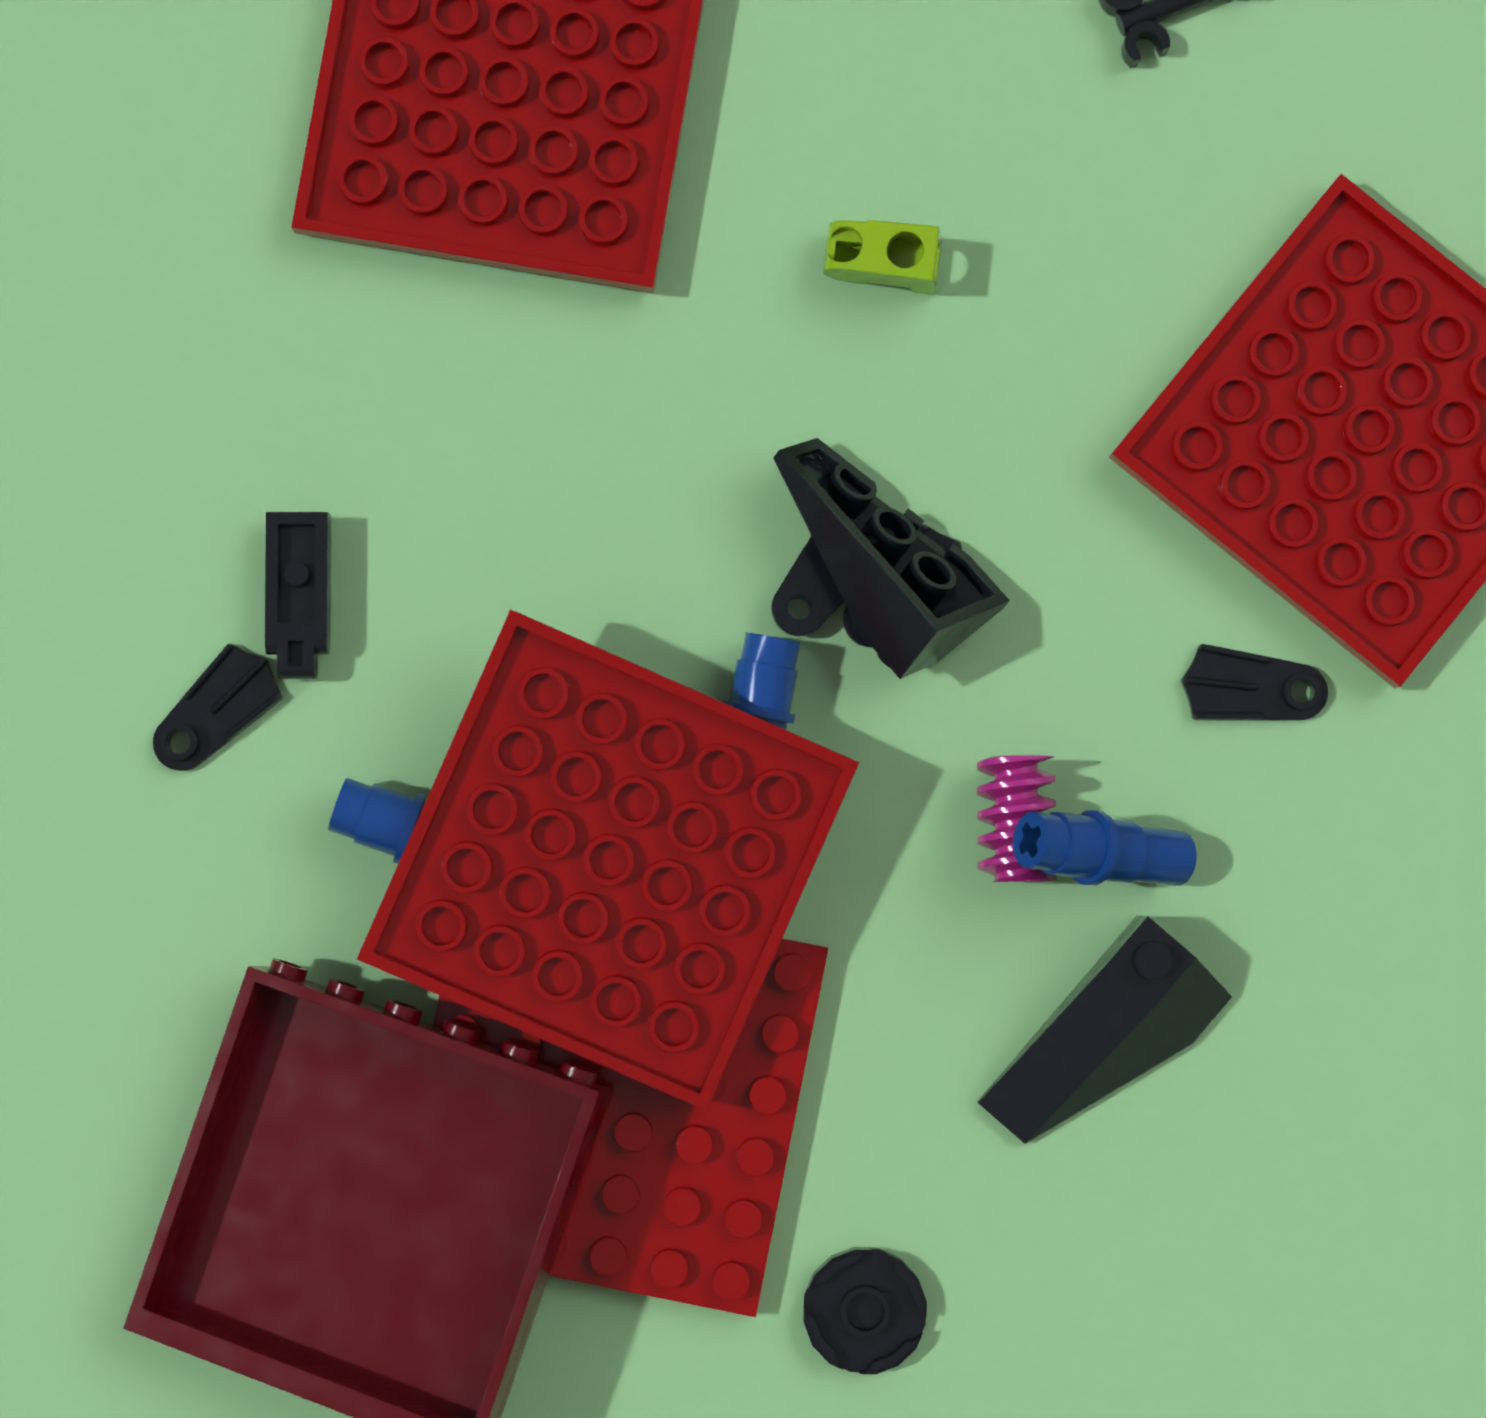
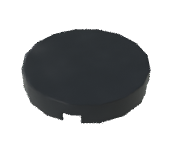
M852 1247L831 1255L814 1271L804 1293L803 1322L812 1346L829 1364L849 1372L876 1375L899 1366L916 1350L923 1335L922 1332L927 1315V1301L917 1275L900 1257L880 1248Z

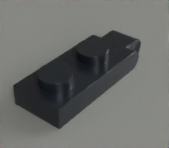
M266 512L265 651L267 655H277L278 679H317L318 654L330 653L331 515L328 512Z

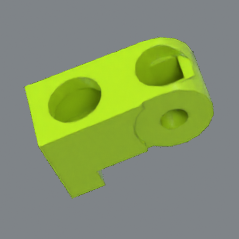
M840 220L831 222L828 229L823 273L830 278L850 283H874L911 288V292L936 295L942 246L939 226L867 220V222Z

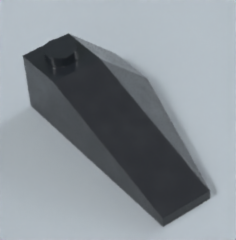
M815 438L780 449L773 459L860 634L877 652L879 659L891 668L899 679L939 662L1004 609L1010 601L970 555L954 543L948 551L942 548L918 529L924 522L922 518L909 508L902 514L889 507L876 496L877 487L873 480L820 439Z
M1137 915L977 1103L1026 1144L1193 1044L1232 996L1193 954L1149 916Z

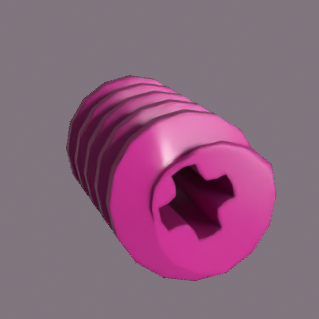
M993 756L977 762V771L994 777V781L977 788L978 796L995 802L994 806L977 813V820L995 827L994 831L977 838V845L995 851V856L977 863L978 870L995 876V881L992 882L1057 881V875L1046 874L1042 870L1023 868L1018 864L1013 851V834L1021 817L1028 812L1041 813L1056 807V800L1038 794V788L1056 782L1055 775L1038 769V763L1054 758L1053 756Z

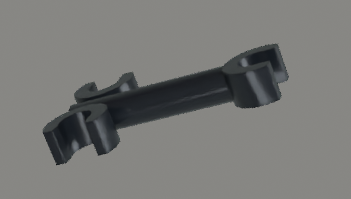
M1213 0L1098 1L1101 8L1108 15L1115 17L1122 36H1126L1121 46V55L1124 62L1130 68L1138 66L1141 60L1139 50L1136 47V41L1148 39L1155 45L1159 57L1166 55L1170 48V37L1167 30L1158 23Z

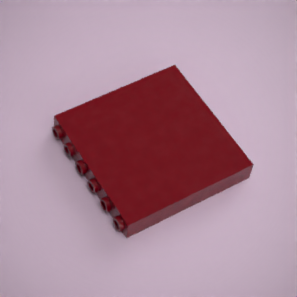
M273 958L270 967L248 966L123 1329L353 1418H501L612 1089L595 1083L598 1073L586 1067L562 1061L558 1070L536 1062L539 1052L530 1047L503 1040L499 1049L479 1042L478 1039L481 1031L471 1026L452 1020H445L443 1027L440 1028L420 1021L423 1010L415 1006L392 999H387L384 1007L364 1001L362 999L366 990L356 985L331 978L327 987L306 980L308 969L300 965Z

